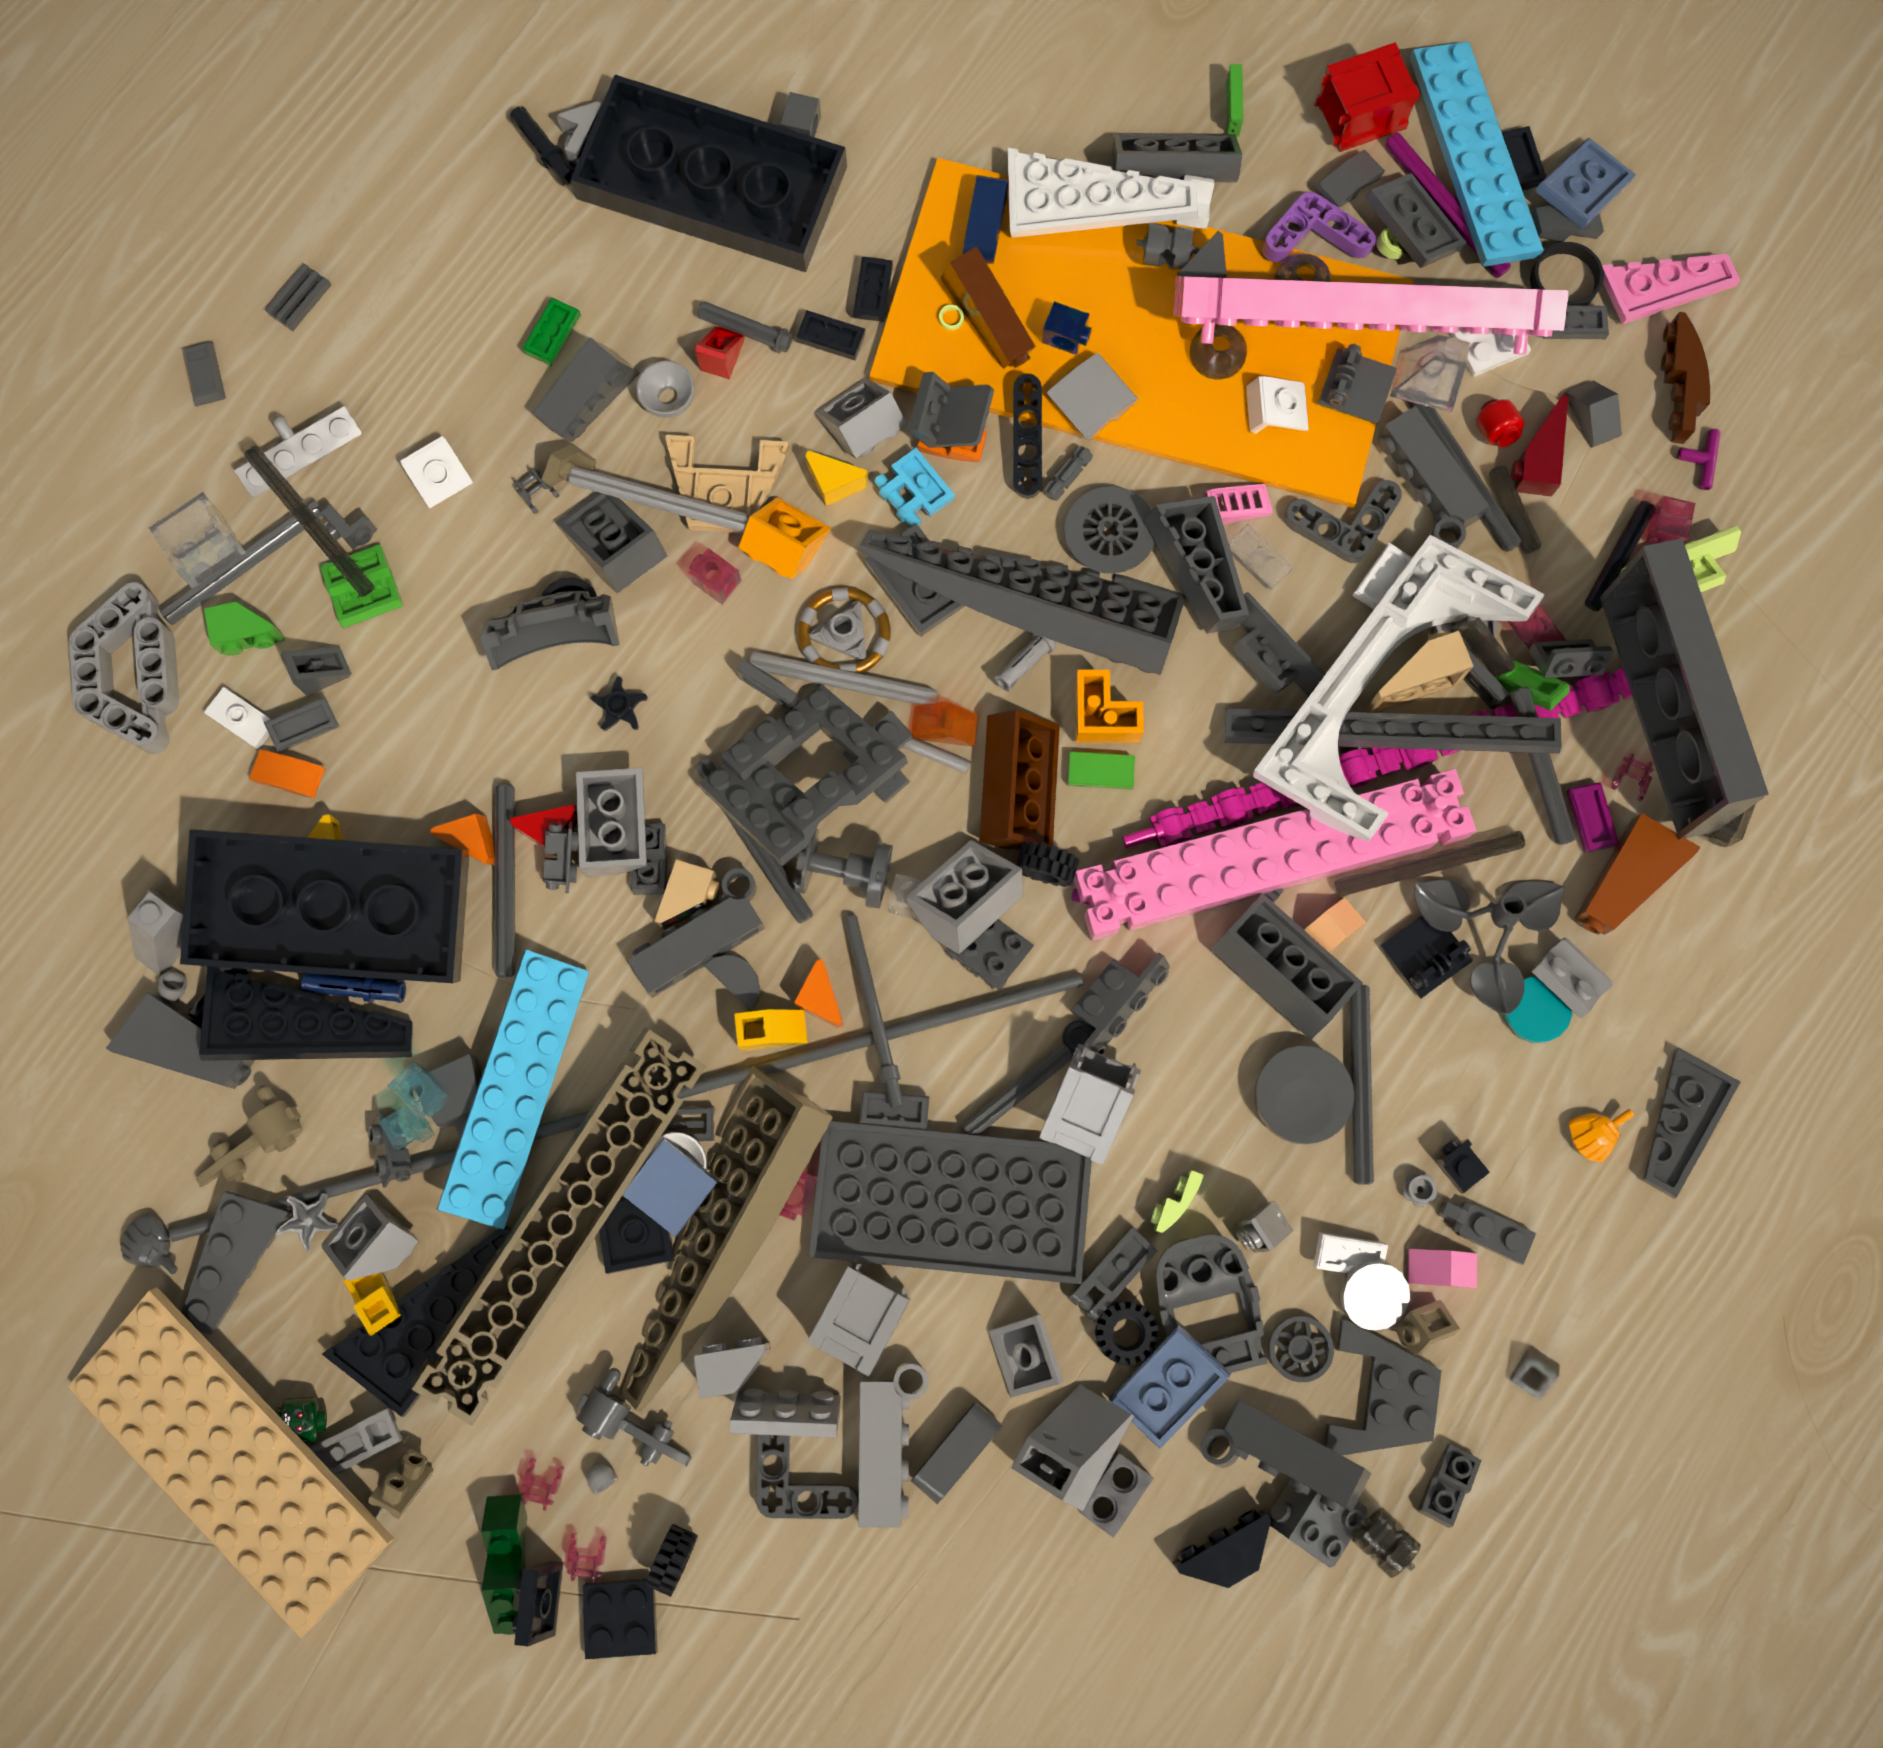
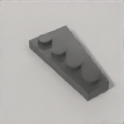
M1680 1048L1675 1050L1643 1182L1673 1199L1677 1198L1741 1083L1739 1080Z
M230 1191L222 1193L182 1310V1314L198 1331L212 1334L217 1330L238 1297L242 1286L250 1278L265 1250L270 1247L275 1239L276 1228L289 1217L292 1212L291 1210Z

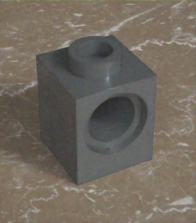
M790 92L780 126L815 137L821 118L819 98Z

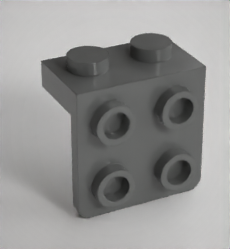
M923 372L908 431L929 448L976 446L982 440L994 389L987 384L950 387L936 373Z
M1288 1482L1268 1514L1271 1519L1270 1526L1326 1566H1335L1367 1515L1366 1506L1358 1501L1353 1512L1342 1507L1340 1513L1320 1502L1323 1496L1311 1489L1309 1494L1306 1495L1290 1486Z

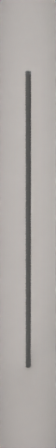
M1077 973L885 1027L887 1039H896L1084 986L1081 973ZM871 1031L754 1064L753 1066L767 1074L871 1046L875 1042ZM752 1065L697 1080L692 1089L683 1086L677 1097L683 1099L743 1082ZM589 1111L538 1125L534 1140L579 1128ZM456 1149L411 1161L413 1172L410 1175L452 1164ZM374 1171L292 1194V1196L302 1200L304 1203H312L319 1198L322 1192H325L328 1198L378 1185L382 1181L381 1176H376ZM287 1196L265 1202L287 1210L292 1209L291 1204L286 1201ZM214 1217L169 1229L171 1241L175 1242L209 1232Z

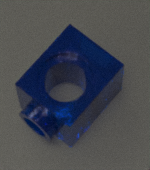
M1054 301L1043 328L1042 343L1077 355L1081 344L1087 345L1092 332V327L1088 326L1090 314Z

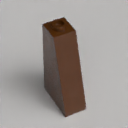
M977 246L952 260L940 278L1003 369L1011 364L1014 368H1017L1031 359L1029 353L1036 346Z

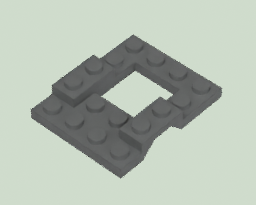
M822 684L777 721L769 716L720 755L723 764L700 781L699 786L712 801L783 866L808 846L818 824L839 806L859 804L908 762L906 756ZM822 729L856 761L839 775L830 771L803 793L774 766Z

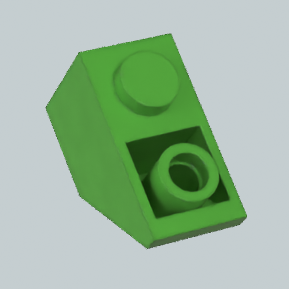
M237 602L204 608L210 645L220 654L227 656L238 655L244 649L253 647L265 649L274 646L276 642L284 641L283 634L273 624Z

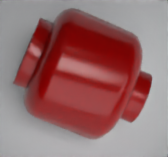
M1492 399L1482 406L1481 412L1476 419V424L1487 443L1492 446L1507 447L1521 437L1524 419L1515 404L1510 400Z

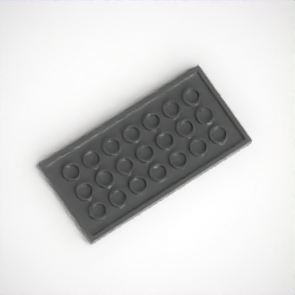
M830 1121L821 1139L809 1257L1082 1284L1092 1160L1056 1143Z

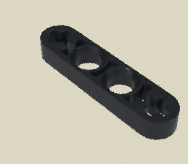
M1029 373L1019 376L1014 382L1013 483L1017 495L1025 499L1037 496L1042 487V386L1038 377ZM1024 383H1031V388L1037 389L1031 391V405H1025L1024 391H1019V389L1024 388ZM1024 413H1032L1036 417L1037 422L1032 428H1023L1019 424L1020 416ZM1024 444H1031L1036 448L1037 454L1031 460H1024L1019 455L1020 447ZM1018 466L1026 468L1038 466V469L1031 468V481L1037 482V484L1032 485L1029 491L1025 490L1024 485H1019V482H1023L1025 479V468L1018 469Z

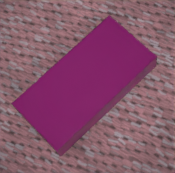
M1601 782L1571 788L1566 791L1584 853L1619 845Z

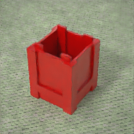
M1396 42L1327 66L1326 76L1322 77L1320 83L1323 87L1315 100L1314 106L1319 107L1320 111L1323 112L1334 136L1332 145H1336L1339 152L1407 129L1409 124L1408 118L1414 103L1419 99L1420 93L1408 73Z

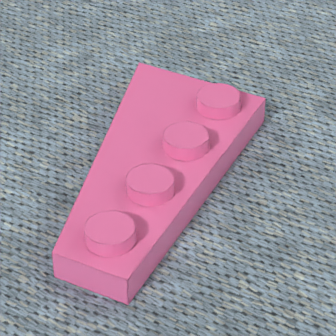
M1728 254L1688 257L1685 261L1672 262V259H1664L1651 264L1631 262L1627 263L1626 266L1613 267V264L1602 265L1604 273L1603 284L1622 325L1736 287L1741 281Z

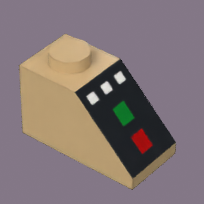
M676 859L655 918V923L660 928L666 929L690 917L695 912L707 908L709 900H715L720 886V882L716 881L717 876L715 872Z

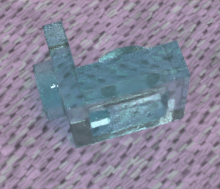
M406 1104L380 1121L383 1131L396 1150L402 1149L414 1140L425 1142L435 1136L421 1109L412 1104Z

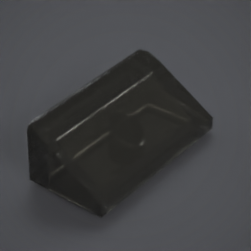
M1466 616L1451 628L1450 633L1460 632L1465 646L1494 677L1511 672L1516 668V665L1480 617Z

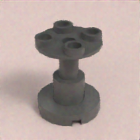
M816 829L810 843L806 846L807 850L799 852L796 869L802 870V873L797 875L795 892L805 894L812 872L844 878L843 885L867 890L866 907L879 909L887 884L886 878L890 869L893 845L879 842L874 857L850 853L848 859L817 853L819 830Z

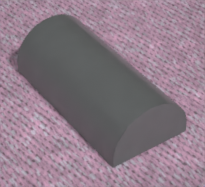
M1114 133L1113 170L1127 173L1128 170L1139 172L1141 176L1152 178L1164 176L1183 180L1184 175L1213 179L1214 182H1238L1242 152L1236 134Z

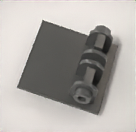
M1350 344L1344 350L1337 348L1318 405L1378 424L1397 368L1363 357L1360 352L1361 347L1356 344Z
M997 919L960 954L948 947L945 951L951 954L950 959H955L962 965L967 966L966 970L968 972L973 970L976 978L980 975L981 979L991 985V989L996 987L1001 991L1007 983V979L1034 945Z

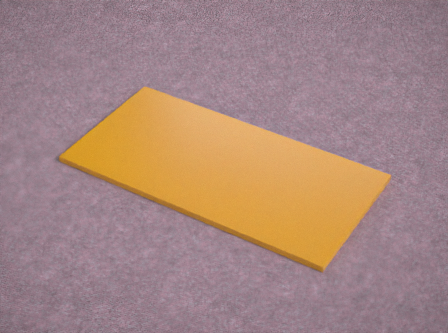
M937 157L869 380L917 394L923 372L936 373L950 387L987 384L994 389L989 413L1013 419L1014 382L1022 374H1033L1038 377L1042 386V426L1084 437L1047 392L1073 369L1091 356L1099 353L1139 400L1116 421L1112 419L1092 440L1354 508L1376 424L1318 405L1337 348L1344 350L1350 344H1356L1361 347L1360 352L1363 357L1391 366L1400 334L1399 325H1395V331L1368 329V324L1364 323L1363 330L1337 328V322H1332V328L1325 329L1306 327V321H1300V327L1275 326V320H1269L1268 326L1243 325L1244 319H1237L1236 325L1215 324L1213 343H1201L1202 324L1182 323L1180 316L1173 315L1175 276L1181 270L1170 269L1167 263H1163L1161 267L1143 265L1145 250H1142L1141 246L1136 245L1137 239L1144 240V237H1147L1149 223L1012 238L1010 233L1009 176ZM977 175L1008 180L1007 196L994 264L987 263L1036 346L1029 353L1031 359L1017 368H1014L1011 364L1003 369L965 313L962 326L956 330H947L939 322V313L943 307L951 304L960 307L940 277L948 264L963 254ZM1177 220L1152 222L1154 224L1167 225L1169 231H1172L1176 226L1192 228V244H1194L1193 247H1197L1199 250L1217 231L1222 233L1226 278L1412 285L1413 279L1297 249H1294L1284 261L1272 262L1262 253L1264 243L1262 240L1211 227L1203 229L1176 224ZM1192 253V257H1191V256L1189 257V261H1190L1196 254H1193V253ZM954 310L946 311L942 317L943 321L948 325H956L961 319L960 314ZM1259 376L1304 383L1309 430L1301 431L1268 425L1257 434L1250 432L1246 386ZM1024 383V388L1019 389V391H1024L1025 405H1031V391L1037 390L1031 388V383ZM1024 413L1019 418L1020 421L1036 424L1037 422L1036 417L1032 413Z

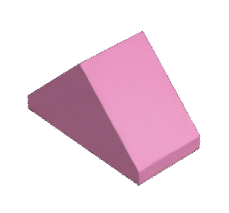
M1408 1249L1407 1283L1477 1288V1253Z

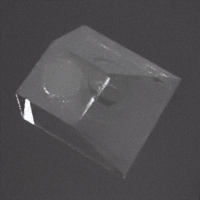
M1437 335L1400 350L1390 397L1452 412L1466 368L1470 342L1455 337Z

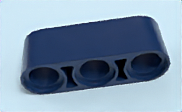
M977 175L963 254L977 246L986 263L994 264L1007 196L1008 180Z

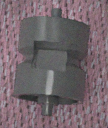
M1149 223L1147 237H1144V240L1137 239L1136 245L1141 246L1142 250H1145L1143 265L1161 267L1163 263H1167L1170 269L1182 270L1189 262V257H1192V253L1197 254L1199 248L1193 247L1194 244H1192L1193 229L1176 226L1172 231H1169L1167 225Z

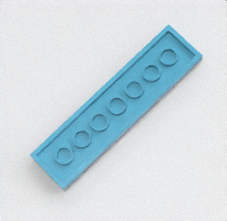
M1469 41L1413 49L1409 58L1482 267L1539 258L1544 250Z
M529 950L523 952L436 1210L504 1230L589 971Z

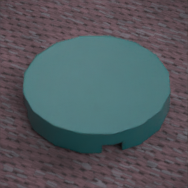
M1529 977L1524 979V994L1519 1006L1509 1015H1504V1019L1519 1039L1530 1043H1546L1560 1037L1568 1028L1572 1017V1010L1538 977Z

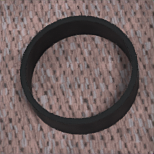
M1560 242L1545 249L1531 271V289L1546 290L1539 278V265L1544 259L1556 254L1572 255L1582 260L1590 268L1594 277V290L1591 295L1582 300L1567 301V305H1589L1600 290L1604 277L1603 267L1597 255L1588 247L1575 242Z

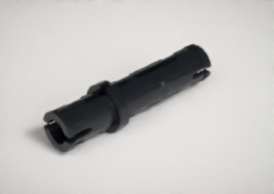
M524 106L513 109L509 115L510 121L537 152L541 164L552 171L562 186L571 184L574 169L565 160L561 148L550 141Z

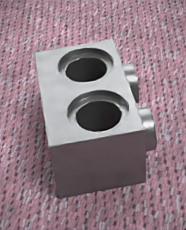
M1116 1450L1084 1510L1082 1511L1078 1508L1077 1510L1114 1538L1154 1478ZM1120 1467H1126L1131 1472V1480L1125 1486H1117L1113 1482V1474ZM1099 1497L1109 1498L1112 1504L1109 1513L1103 1516L1093 1512V1503Z

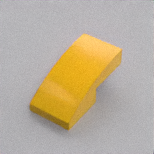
M382 1272L350 1281L347 1279L343 1280L356 1303L353 1307L369 1335L372 1336L401 1316L394 1295Z

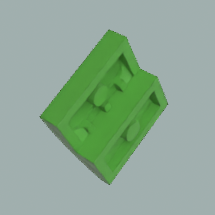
M381 544L320 566L326 589L332 597L338 622L342 628L403 607L398 587Z

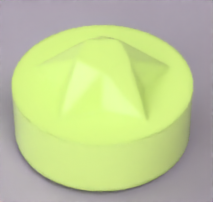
M1385 228L1376 240L1378 250L1387 258L1399 259L1406 252L1389 228Z

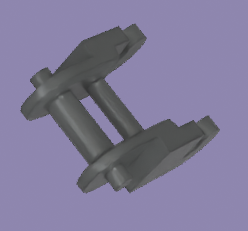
M531 467V474L520 482L516 479L514 480L516 484L514 488L516 491L521 490L519 494L522 500L536 514L538 510L531 503L530 496L543 487L544 489H549L555 498H558L560 495L554 490L553 486L551 487L542 481L543 475L539 477V474H541L539 470L534 471ZM536 479L539 484L527 492L524 487Z

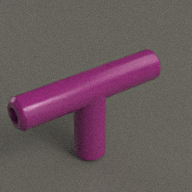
M1718 429L1708 430L1705 452L1681 447L1677 453L1678 460L1702 464L1699 488L1702 490H1710L1713 487L1721 435Z

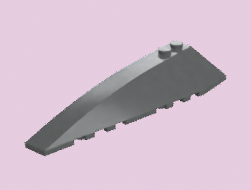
M868 530L859 546L860 552L890 569L975 611L1035 635L1105 657L1111 662L1127 664L1143 672L1158 675L1162 673L1186 598L1185 594L1124 575L1115 574L1113 582L1100 578V572L1086 569L1085 574L1071 572L1068 570V565L1056 563L1055 565L1043 567L1039 560L987 551L986 556L971 554L972 548L958 546L957 551L942 549L940 542L927 540V542L914 544L910 537Z

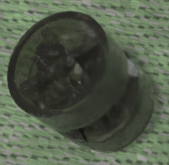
M1383 1507L1376 1510L1368 1518L1363 1514L1360 1515L1358 1520L1362 1525L1354 1534L1352 1541L1368 1556L1376 1554L1378 1558L1377 1566L1389 1578L1397 1576L1406 1567L1412 1571L1415 1568L1412 1560L1419 1552L1421 1544L1409 1532L1405 1530L1396 1531V1519Z

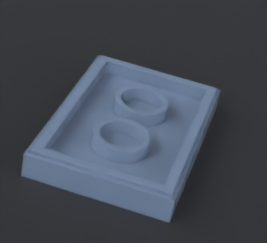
M1588 137L1538 185L1535 192L1580 228L1584 229L1632 182L1636 174Z
M1178 1325L1110 1396L1109 1401L1134 1415L1131 1422L1160 1449L1224 1384L1231 1373L1185 1329Z

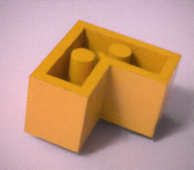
M1077 669L1075 678V743H1140L1144 734L1143 701H1110V670Z

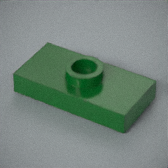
M552 297L522 347L523 353L552 366L580 318V311Z

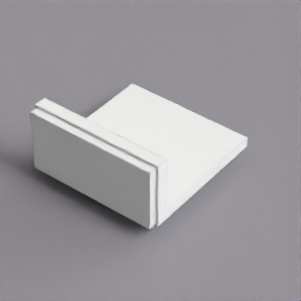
M1259 376L1246 386L1250 432L1257 434L1268 425L1301 431L1309 430L1304 383Z
M443 436L400 461L429 509L473 483Z

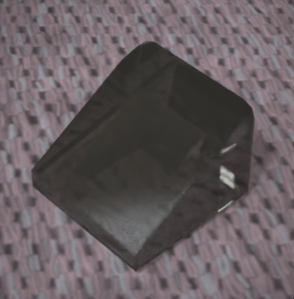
M1531 1345L1524 1353L1509 1380L1539 1400L1559 1377L1560 1365Z

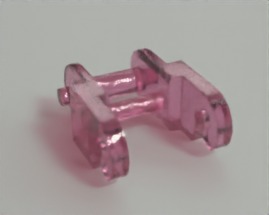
M1630 753L1628 757L1625 756L1623 758L1625 764L1617 769L1613 779L1615 782L1610 788L1616 790L1622 777L1625 775L1639 781L1638 785L1641 787L1638 792L1641 793L1638 794L1636 800L1642 801L1653 778L1649 776V773L1654 771L1652 768L1653 762L1649 761L1647 764L1633 759L1634 754ZM1630 766L1643 770L1642 776L1629 772Z
M531 1458L529 1469L526 1470L522 1486H526L525 1492H521L524 1505L529 1500L543 1504V1510L546 1511L549 1505H553L554 1501L551 1500L552 1494L558 1493L564 1467L559 1466L554 1482L546 1484L536 1481L532 1477L536 1459ZM537 1486L548 1489L546 1497L532 1494V1487Z
M572 1533L570 1538L572 1542L569 1546L567 1562L572 1563L571 1569L568 1568L567 1574H571V1581H574L576 1576L592 1577V1583H596L597 1577H601L602 1573L598 1569L599 1565L604 1564L607 1537L601 1536V1546L596 1556L579 1555L576 1552L577 1533ZM578 1560L592 1561L593 1570L577 1568Z

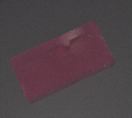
M1539 605L1527 621H1507L1529 650L1533 642L1567 641Z

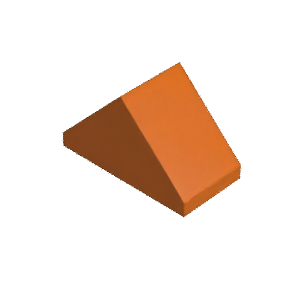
M472 814L431 828L429 834L457 849H469V855L484 864L495 865V845L486 816Z
M823 959L817 960L794 1004L797 1008L836 1028L843 1027L844 1024Z

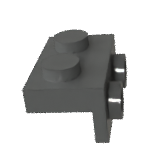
M1592 639L1533 642L1529 653L1544 678L1603 675L1614 651L1610 646L1597 647Z

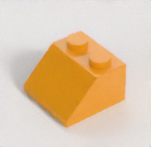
M777 497L749 517L738 549L747 553L751 559L763 562L773 568L780 576L794 579L807 568L828 536L831 527Z

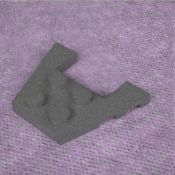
M1340 1319L1337 1351L1372 1357L1364 1426L1361 1430L1327 1424L1324 1446L1340 1455H1349L1433 1441L1442 1370L1348 1320Z

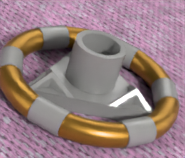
M843 587L821 593L805 607L799 620V645L802 653L811 664L862 674L873 668L884 657L890 644L891 626L885 609L877 599L859 589ZM855 600L854 603L809 634L810 626L817 611L824 605L832 601ZM860 603L867 606L876 618L879 626V637L872 653L868 657H866ZM810 639L860 660V662L841 665L830 663L820 656L811 644Z

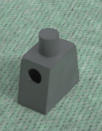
M471 1054L410 1079L412 1087L435 1124L441 1128L455 1125L460 1138L481 1078L479 1061L477 1057Z

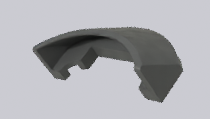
M588 591L560 592L511 606V610L507 614L496 617L492 616L484 621L480 640L492 671L498 670L528 654L559 645L573 643L620 645L611 596L602 594L590 597Z

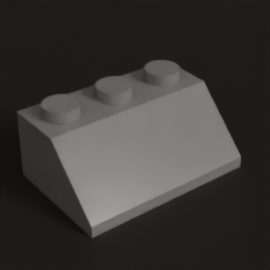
M643 768L576 772L579 869L586 877L620 875L647 866Z
M970 840L906 896V901L934 940L960 954L1023 897L1022 868Z

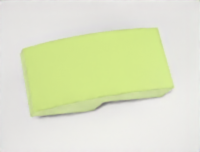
M1191 1170L1187 1172L1186 1177L1180 1175L1174 1191V1195L1179 1196L1178 1201L1166 1198L1162 1204L1156 1203L1150 1219V1222L1155 1224L1153 1232L1163 1233L1181 1217L1195 1197L1204 1177L1203 1174Z

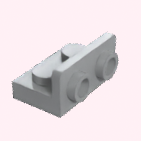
M1566 937L1562 938L1545 953L1531 971L1581 1019L1592 1010L1599 997L1613 985V981Z

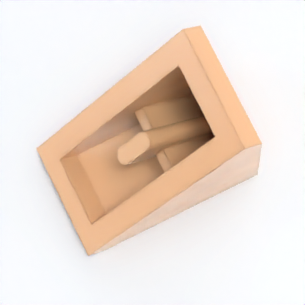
M1344 897L1304 930L1330 952L1366 922Z

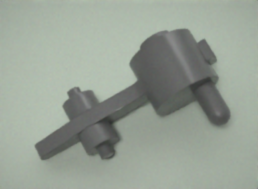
M617 1368L609 1369L599 1387L594 1386L589 1395L583 1394L577 1404V1407L581 1409L576 1419L584 1425L582 1431L598 1440L602 1436L614 1439L618 1430L621 1429L643 1442L638 1454L643 1457L640 1463L644 1466H648L650 1462L657 1464L662 1453L685 1466L689 1464L692 1457L669 1443L675 1433L670 1429L672 1422L667 1419L662 1424L655 1422L649 1432L626 1419L631 1406L611 1393L621 1376Z

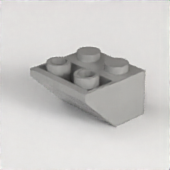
M761 1337L737 1341V1348L727 1349L726 1342L703 1346V1353L694 1355L699 1399L732 1394L742 1390L770 1351V1342L761 1344Z

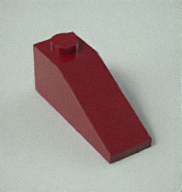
M1561 396L1519 460L1514 461L1511 469V480H1515L1514 492L1552 497L1560 487L1568 396Z

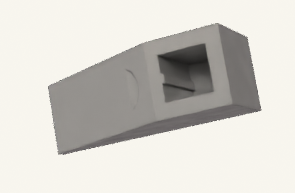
M1275 1201L1265 1204L1236 1223L1239 1231L1236 1232L1239 1241L1246 1250L1252 1249L1254 1253L1273 1250L1293 1231Z

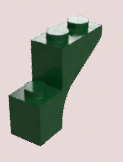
M522 1494L488 1496L486 1498L481 1534L487 1552V1559L481 1591L494 1634H514L512 1623L518 1611L520 1598L517 1595V1582L523 1569L526 1568L525 1534L528 1516Z

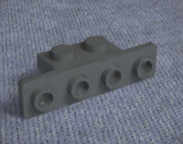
M1246 592L1244 598L1249 616L1241 625L1248 634L1238 640L1232 649L1275 695L1292 682H1295L1309 697L1326 674L1249 592Z
M1158 953L1139 977L1115 960L1110 962L1071 1010L1075 1016L1095 1030L1083 1044L1084 1046L1086 1043H1089L1088 1048L1104 1055L1107 1044L1113 1037H1118L1124 1031L1127 1020L1134 1011L1141 1010L1147 1002L1148 994L1155 986L1161 985L1167 978L1170 966L1164 955Z

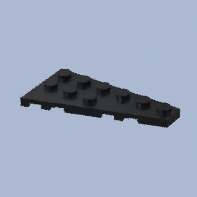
M207 966L199 1051L201 1061L412 1057V1021L377 1011L366 1012L352 1008V1004L341 1001L337 1004L323 1000L322 996L273 982L265 984L251 980L249 976L237 973L233 975L220 971L218 967Z
M505 1226L504 1230H497L471 1248L468 1253L444 1267L431 1279L423 1282L397 1300L396 1303L401 1316L371 1336L365 1327L362 1326L337 1345L323 1352L322 1355L399 1416H406L421 1396L412 1390V1379L427 1356L433 1360H436L439 1356L436 1353L437 1341L511 1231V1228Z

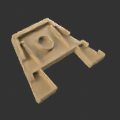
M666 435V443L681 496L746 513L749 517L765 506L789 452V441L760 440L757 471L695 468V437ZM686 517L689 530L743 533Z

